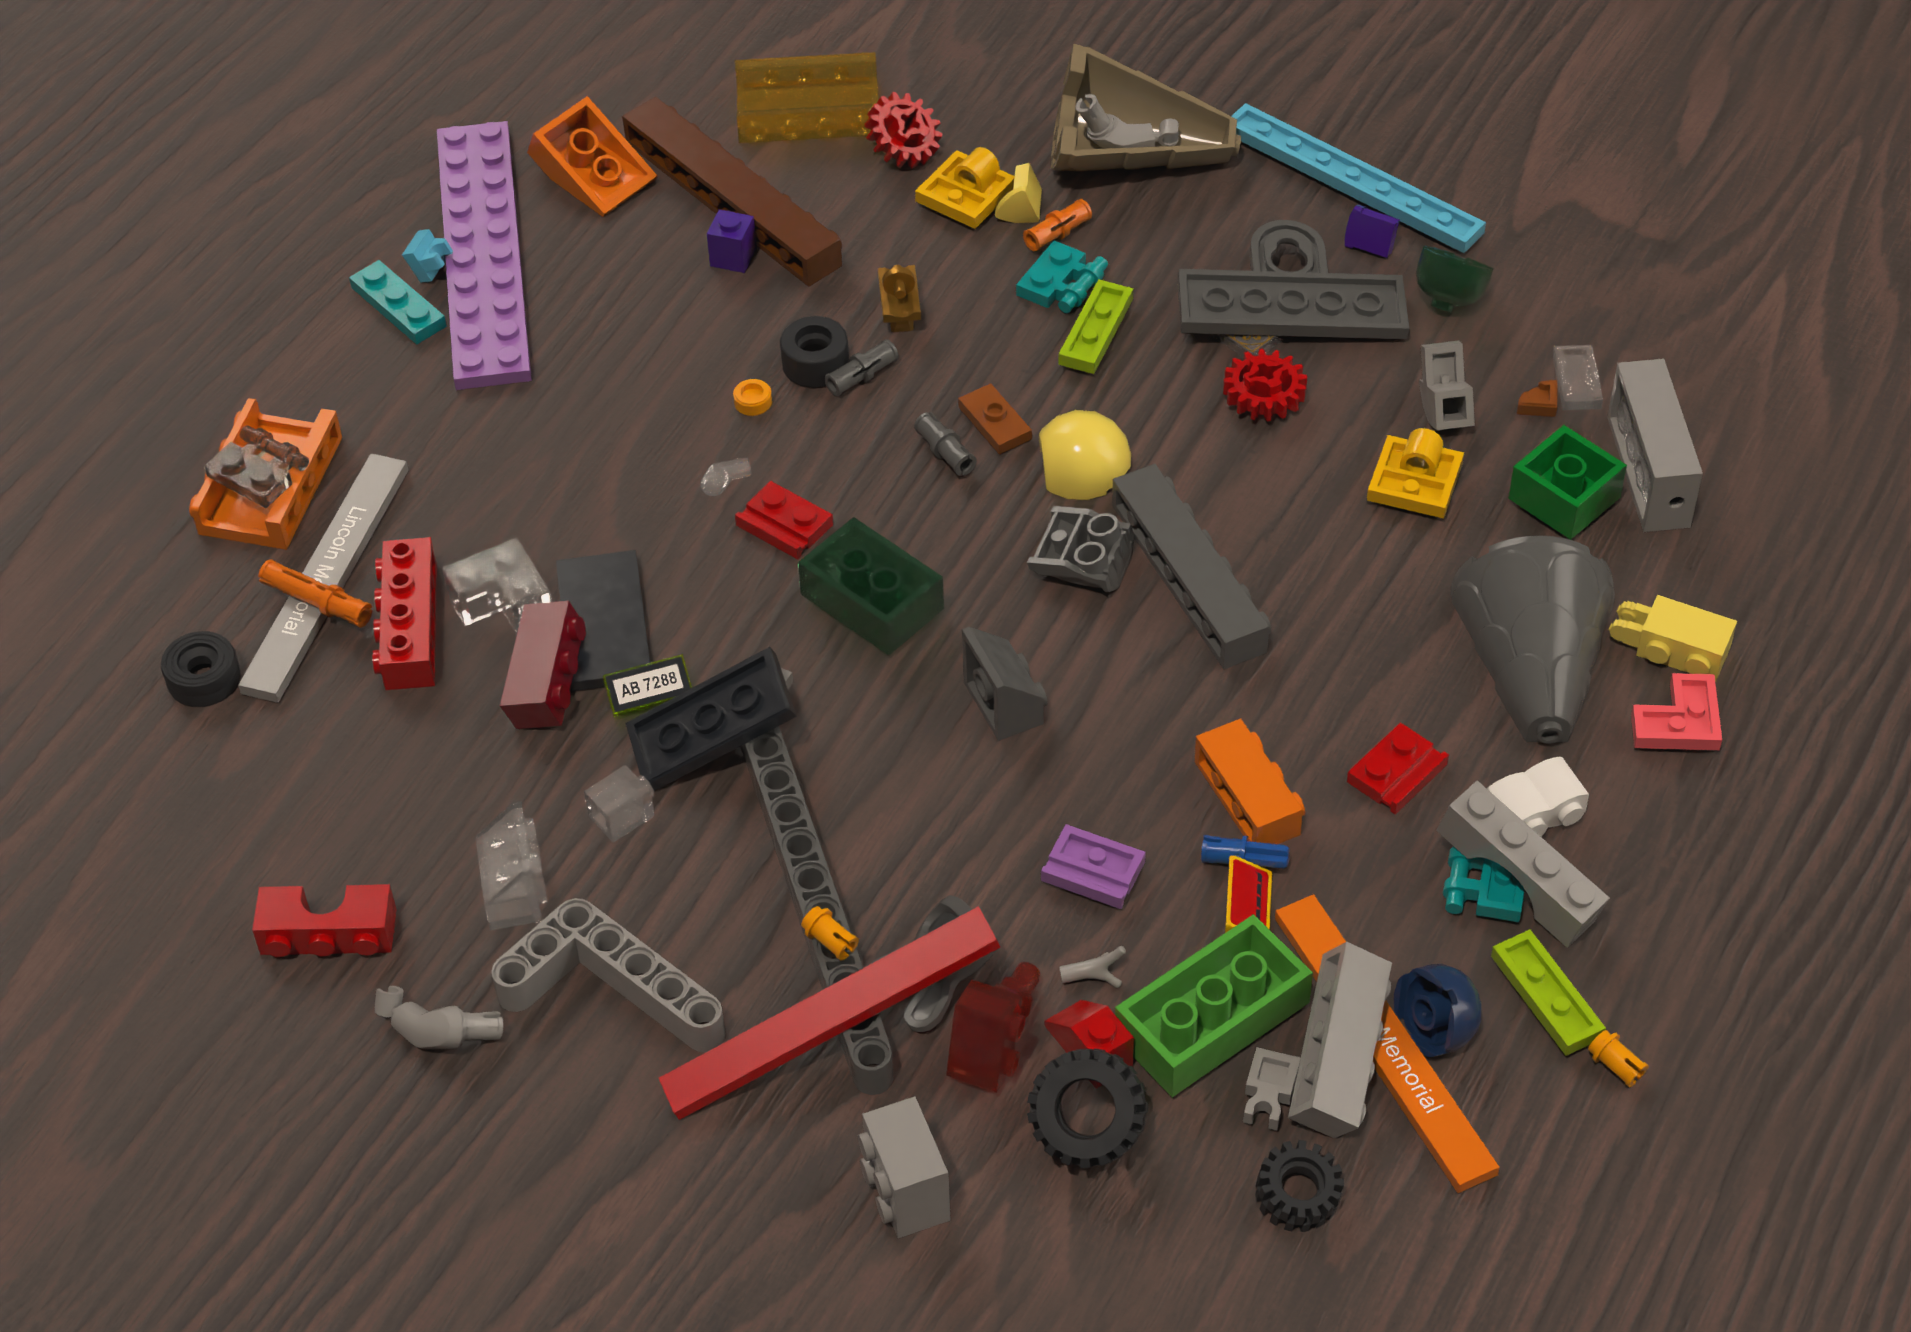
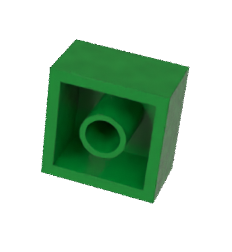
M1563 425L1513 466L1508 499L1571 540L1621 498L1627 464Z

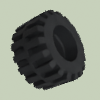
M1097 1048L1078 1049L1051 1060L1044 1066L1045 1069L1036 1076L1033 1081L1035 1085L1028 1096L1027 1103H1030V1112L1027 1113L1028 1121L1033 1124L1035 1130L1033 1135L1036 1141L1043 1143L1046 1147L1044 1151L1051 1157L1055 1155L1062 1159L1061 1163L1069 1166L1075 1164L1080 1165V1168H1091L1092 1166H1102L1112 1162L1132 1148L1138 1141L1137 1139L1140 1133L1143 1132L1146 1124L1145 1116L1148 1112V1102L1145 1100L1144 1093L1146 1090L1143 1082L1140 1083L1136 1076L1138 1074L1132 1066H1128L1123 1061V1058L1116 1054L1105 1052L1106 1050ZM1077 1081H1097L1110 1091L1114 1099V1118L1108 1128L1099 1134H1079L1066 1123L1061 1109L1062 1097L1065 1091Z

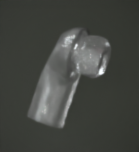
M748 457L712 464L701 479L703 492L709 496H718L725 491L733 479L751 476Z

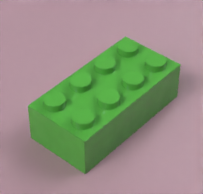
M1253 914L1115 1007V1015L1134 1037L1133 1057L1171 1097H1174L1310 1003L1313 972Z

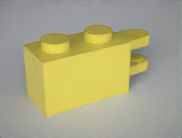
M1657 595L1652 607L1639 603L1635 604L1633 601H1624L1619 605L1617 610L1619 619H1615L1608 629L1614 640L1616 639L1618 642L1622 641L1624 644L1638 648L1636 656L1689 674H1714L1715 682L1717 681L1731 648L1737 624L1736 620Z

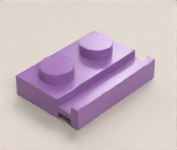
M1066 824L1049 855L1046 866H1043L1041 870V881L1122 909L1126 895L1130 893L1145 864L1146 852Z

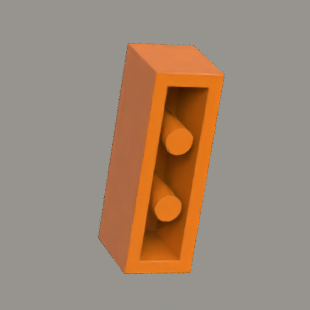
M1240 718L1196 736L1195 763L1243 836H1248L1250 842L1280 844L1301 835L1302 816L1305 815L1302 799L1296 792L1289 790L1284 782V776L1279 765L1274 761L1270 762L1264 753L1262 742L1256 732H1250Z

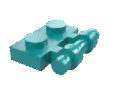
M1054 240L1016 284V296L1049 308L1055 300H1058L1059 309L1064 313H1069L1074 307H1079L1084 302L1090 287H1094L1098 279H1103L1108 262L1105 258L1097 256L1093 262L1086 264V253Z
M1452 847L1448 856V865L1451 867L1450 877L1445 880L1443 896L1446 898L1445 910L1451 914H1459L1463 910L1464 902L1469 899L1477 901L1475 915L1520 922L1524 887L1515 876L1503 866L1490 859L1482 857L1467 859L1459 850ZM1472 868L1481 869V880L1468 878V871Z

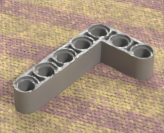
M574 898L562 903L497 959L492 967L491 973L498 1003L508 1011L518 1012L529 1008L574 967L581 963L690 1048L698 1052H708L721 1045L725 1040L723 1011L718 999L584 899ZM701 1022H709V1023L703 1024V1025H702V1024H699V1023H701Z

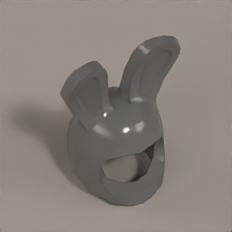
M952 895L945 897L924 919L913 941L973 909L958 897ZM996 950L920 990L904 1012L905 1021L911 1030L925 1032L939 1024L951 1002L958 983L980 970L990 960ZM888 953V954H886V955H884V956H882V957L877 958V959H876L875 961H873L872 963H874V962H876L877 960H879V959H881V958H883V957L889 955L890 953Z

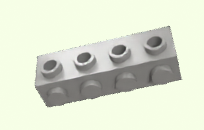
M1345 942L1323 954L1289 1110V1119L1332 1138H1337L1359 1128L1366 1114L1364 1100L1367 1086L1375 1069L1373 1062L1375 1046L1383 1030V1023L1381 1021L1383 1006L1391 990L1389 976L1392 962L1349 942Z

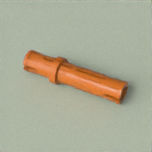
M272 559L265 561L260 568L258 575L260 583L315 606L321 614L327 617H340L362 628L369 622L373 610L370 603L348 595L340 586L323 584Z

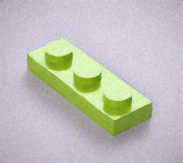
M1098 279L1058 354V365L1095 374L1133 301V288Z
M1530 929L1492 947V959L1565 1056L1590 1045L1602 1031L1606 1030L1600 1019Z

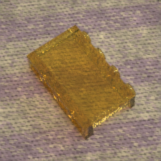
M876 52L735 60L737 83L736 119L739 143L867 136L871 130L864 127V124L869 118L867 113L878 101Z

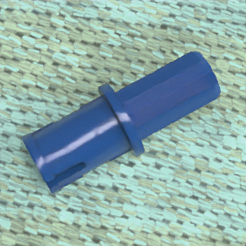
M1204 835L1201 860L1202 863L1229 864V857L1237 856L1262 867L1284 869L1287 868L1289 862V847L1280 844L1250 842L1249 837L1245 835L1242 839Z

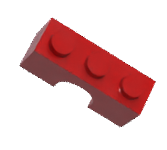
M390 884L346 885L342 904L336 910L327 914H313L310 912L303 886L259 887L252 931L260 955L284 957L296 954L328 956L331 954L358 953L360 955L391 953L397 909Z

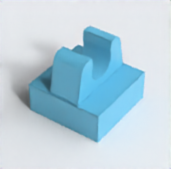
M426 229L417 231L402 256L420 283L430 282L434 279L440 268L445 265V255L452 254L453 249L446 239L435 238L431 231Z

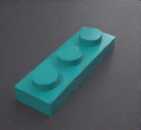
M380 260L349 277L351 288L416 345L447 327L445 316Z

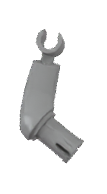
M1093 94L1085 95L1086 100L1090 104L1089 108L1082 98L1076 103L1077 112L1088 125V137L1104 149L1155 147V142H1159L1162 146H1175L1178 142L1179 123L1175 119L1163 120L1160 123L1159 131L1153 132L1151 123L1126 124L1116 116L1105 113L1098 99Z
M389 986L388 992L381 989L376 990L375 1013L383 1017H392V1027L417 1048L456 1049L463 1041L499 1040L502 1036L503 1019L498 1011L470 1013L463 1012L458 1006L441 1007L428 1011L414 1002L402 1004L404 991L400 987Z

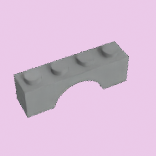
M1479 781L1473 783L1449 805L1436 830L1467 859L1475 857L1490 859L1514 875L1530 897L1534 910V919L1567 948L1595 922L1610 899Z

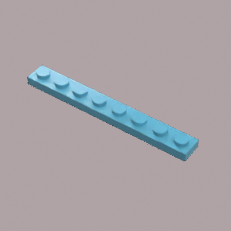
M1246 103L1231 116L1237 119L1236 135L1241 136V142L1393 218L1400 219L1401 222L1462 253H1465L1485 233L1486 222Z

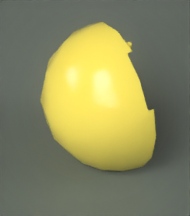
M1074 410L1056 416L1039 433L1046 489L1050 493L1063 498L1089 500L1107 495V491L1113 487V479L1125 475L1131 467V451L1126 435L1113 420L1096 411Z

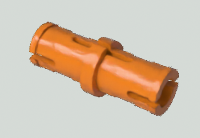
M1079 199L1061 211L1054 210L1046 215L1044 221L1024 231L1023 239L1030 250L1038 251L1041 247L1055 239H1064L1070 234V230L1092 218L1091 207L1085 200Z

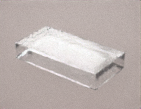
M1554 346L1553 361L1563 410L1602 409L1603 396L1593 346Z

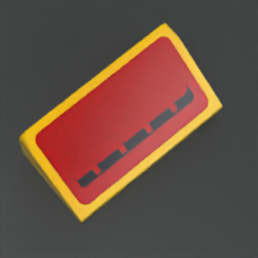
M1237 856L1229 857L1225 933L1253 914L1270 930L1272 871Z

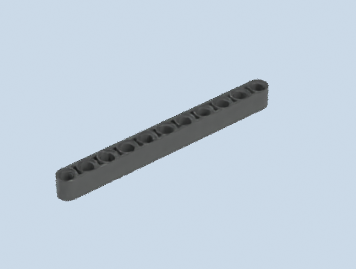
M778 726L740 747L800 925L805 915L812 908L819 906L821 909L828 908L832 911V918L851 933ZM802 928L822 990L863 968L857 949L852 953L845 948L844 951L849 954V957L845 960L832 959L836 955L816 938L809 939L805 936V929ZM878 1013L838 1034L856 1088L862 1093L869 1095L885 1092L892 1085L894 1079L891 1046ZM856 1028H866L864 1030H854ZM869 1064H878L876 1067H867Z

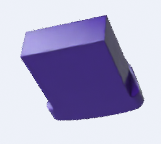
M1356 205L1347 223L1345 247L1350 249L1355 247L1387 258L1392 253L1400 219L1369 210L1365 206Z

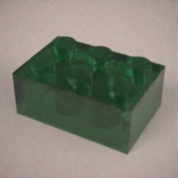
M855 517L851 518L798 562L801 595L887 655L892 654L944 609L943 576Z

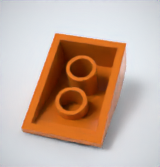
M588 96L533 133L527 151L529 156L553 182L602 217L658 177Z

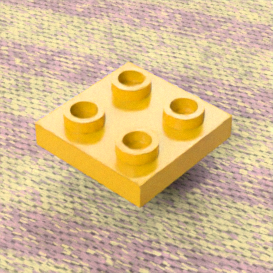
M977 147L969 155L956 150L915 190V202L976 229L996 209L1000 200L1013 190L1015 176L1000 170L996 156L986 148Z
M1415 429L1410 433L1408 439L1387 435L1368 488L1367 501L1444 519L1463 464L1464 452L1443 448V440L1440 435L1430 429Z

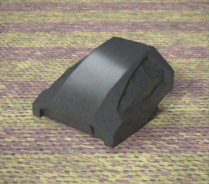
M1053 506L1051 510L1052 518L1034 557H1029L1027 561L1029 569L1038 574L1050 575L1071 583L1102 588L1105 592L1118 589L1131 561L1134 539L1131 523L1120 522L1112 514H1099L1091 509Z

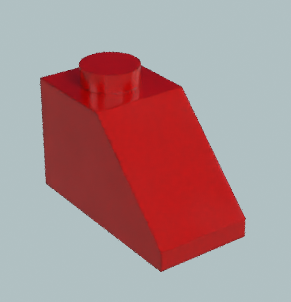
M1079 1000L1044 1021V1026L1066 1053L1084 1048L1106 1050L1105 1052L1120 1056L1128 1066L1133 1067L1134 1037L1107 1005ZM1089 1080L1096 1089L1103 1085L1097 1081Z

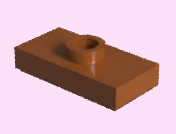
M991 383L958 398L960 410L998 454L1004 453L1032 439V429Z

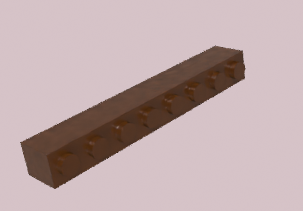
M655 96L622 116L625 139L639 154L715 214L720 209L754 216L757 247L805 285L810 287L842 267V242L836 232L828 230L810 212H805L793 203L788 195L780 193L763 176H758L740 158L732 156L723 149L718 141L710 139L700 131L696 124L688 122L679 115L674 107L666 105Z

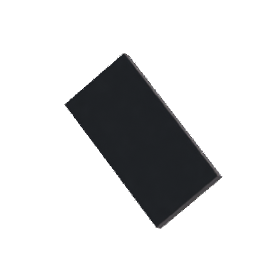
M636 550L556 560L560 601H570L578 615L583 618L586 626V635L580 643L577 656L578 670L572 678L571 692L608 687L605 676L651 665Z
M768 647L625 724L643 787L649 793H652L797 716L777 655L771 647Z

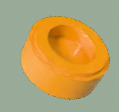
M748 379L740 382L734 388V406L737 411L744 415L756 416L763 414L772 405L771 388L762 380Z

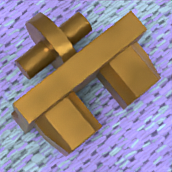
M894 265L891 269L885 267L878 268L883 323H890L892 332L912 331L914 329L913 321L921 320L915 265H908L905 268L901 265Z

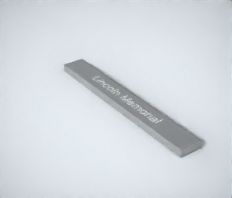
M376 454L369 455L302 574L329 586L335 584L342 588L344 587L408 472L407 461ZM289 595L238 684L240 693L279 703L327 616L321 614L315 606Z

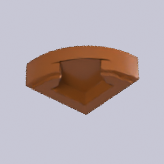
M1557 380L1541 381L1537 387L1523 392L1519 398L1517 414L1556 417Z

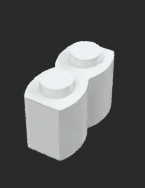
M1554 757L1542 761L1526 772L1506 776L1487 788L1539 836H1542L1548 827L1562 824L1569 826L1580 820L1584 812H1586L1589 797L1586 789L1562 757Z

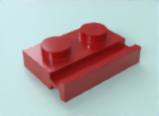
M770 481L746 504V509L742 513L738 511L735 514L736 526L798 560L805 548L809 549L833 526V514Z
M1400 722L1348 771L1347 783L1378 804L1385 803L1391 808L1390 812L1396 815L1448 765L1449 754L1445 751L1442 753L1438 752L1433 748V743Z

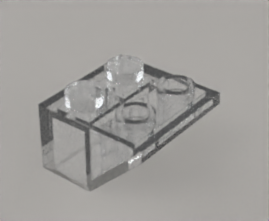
M521 801L513 802L475 836L484 905L490 931L541 922L540 904L548 903L533 817L525 818Z

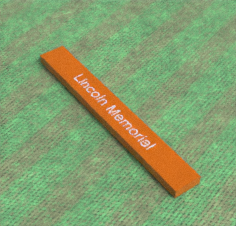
M1313 894L1275 910V920L1304 964L1313 972V977L1317 982L1323 954L1346 941ZM1385 1000L1381 1016L1383 1030L1376 1042L1373 1056L1376 1072L1457 1193L1498 1176L1499 1165Z

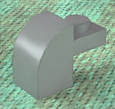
M1458 340L1421 345L1423 379L1419 380L1422 404L1429 424L1436 430L1475 426L1473 387L1467 384L1464 379L1463 343Z

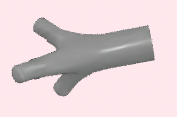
M1119 946L1114 951L1106 952L1097 958L1059 966L1062 983L1083 979H1098L1108 982L1115 988H1119L1122 981L1108 971V966L1125 954V948Z

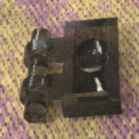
M246 425L241 429L239 436L247 444L242 448L230 442L204 465L207 477L267 508L292 485L290 473L287 471L292 467L303 471L309 464V458L301 454L298 447L288 442L280 443L273 439L272 433L262 428L254 429ZM265 453L274 456V458L270 462L262 459L261 457Z

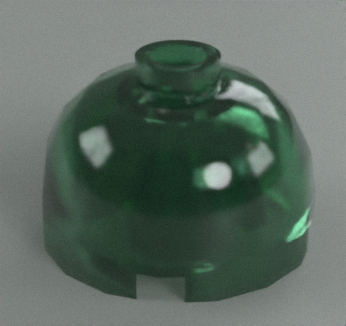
M1424 246L1419 255L1415 273L1417 284L1421 291L1433 298L1431 306L1452 312L1454 306H1469L1476 303L1485 294L1492 278V267L1467 257L1464 259L1455 256V253Z

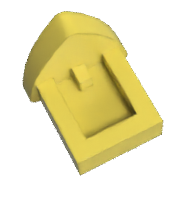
M1030 163L1016 166L1014 188L996 206V218L1012 223L1039 222L1042 188Z

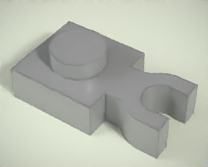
M1256 1047L1245 1090V1095L1253 1097L1246 1103L1243 1117L1244 1123L1252 1124L1253 1116L1256 1112L1266 1111L1270 1114L1269 1129H1278L1281 1114L1279 1103L1287 1105L1291 1103L1300 1057Z

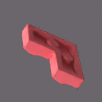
M1672 673L1670 681L1672 706L1633 705L1631 720L1634 748L1720 751L1722 733L1714 674Z

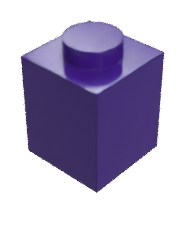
M718 210L707 232L711 267L741 273L746 272L757 249L754 216Z

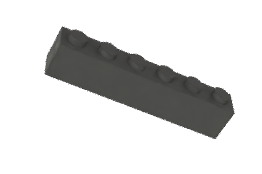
M1156 464L1114 478L1112 487L1113 508L1123 522L1131 523L1134 539L1222 668L1227 669L1266 654L1268 637L1272 632L1267 615L1263 611L1259 612L1252 602L1248 588L1243 583L1239 584L1234 577L1227 558L1224 556L1220 557L1213 546V541L1206 529L1201 530L1196 523L1191 507L1186 502L1182 503L1176 494L1171 478L1168 476L1164 477Z

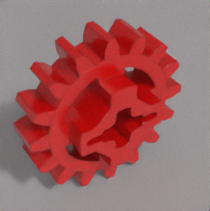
M892 92L888 98L884 95L881 96L867 113L869 118L865 122L864 127L871 131L866 138L877 143L873 151L875 153L880 151L886 153L884 156V161L886 162L890 161L891 158L896 159V164L899 168L906 161L911 169L915 168L919 162L923 165L926 164L940 147L938 141L942 138V133L936 131L937 127L941 124L940 120L931 119L930 115L934 110L932 108L924 110L921 107L923 104L921 98L914 103L911 101L909 93H905L902 99H900L896 92Z
M1259 349L1257 356H1253L1246 351L1244 352L1243 361L1233 358L1232 367H1226L1223 395H1227V404L1229 406L1237 404V413L1239 415L1249 411L1251 412L1252 420H1255L1259 414L1264 415L1266 421H1271L1272 414H1278L1279 417L1284 419L1286 418L1287 409L1297 412L1299 402L1305 401L1307 375L1303 374L1302 364L1293 365V356L1291 355L1282 359L1279 358L1278 350H1275L1272 355H1266L1264 349Z

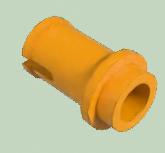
M819 906L812 908L805 915L801 923L802 928L805 929V936L809 939L816 938L835 954L840 961L848 958L849 954L844 951L845 948L853 953L859 943V939L832 918L833 912L828 908L821 909Z
M1604 1030L1592 1041L1588 1048V1051L1593 1054L1592 1060L1595 1063L1601 1061L1630 1088L1636 1084L1635 1078L1640 1080L1649 1065L1642 1062L1619 1041L1620 1035L1617 1033L1610 1034L1607 1030Z

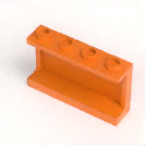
M248 398L242 411L237 412L230 434L222 440L219 455L213 466L208 467L199 493L195 494L191 499L189 512L190 516L194 519L198 535L287 550L342 439L336 411L321 408L313 423L262 414L257 400Z

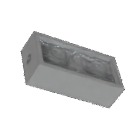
M1654 359L1617 363L1607 418L1620 459L1623 463L1627 464L1625 475L1643 532L1691 528L1703 472L1665 360Z

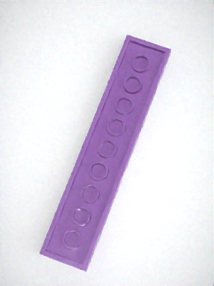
M508 121L437 129L444 239L447 240L453 249L452 254L445 255L455 388L456 390L532 381Z

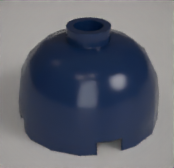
M1430 964L1411 969L1410 973L1403 974L1398 979L1394 991V1013L1399 1020L1404 1019L1405 1026L1410 1032L1409 1035L1422 1054L1427 1057H1434L1464 1047L1477 1033L1482 1020L1479 993L1471 979L1461 970L1444 964Z

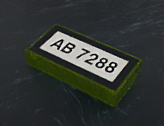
M683 654L602 676L613 717L660 705L692 688Z

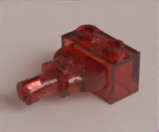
M1029 962L1019 963L1011 977H1005L1001 984L996 983L995 986L975 980L970 981L955 1004L946 1076L997 1093L1006 1076L1012 1078L1015 1075L1021 1057V1052L1015 1050L1016 1043L1020 1040L1026 1018L1032 1011L1033 998L1031 994L1040 981V971L1035 965Z

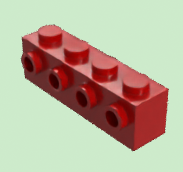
M431 537L383 541L382 558H376L375 561L377 581L381 582V588H375L374 591L376 611L381 613L380 619H374L373 623L375 642L380 643L379 650H373L375 675L382 674L385 690L435 686L437 562Z

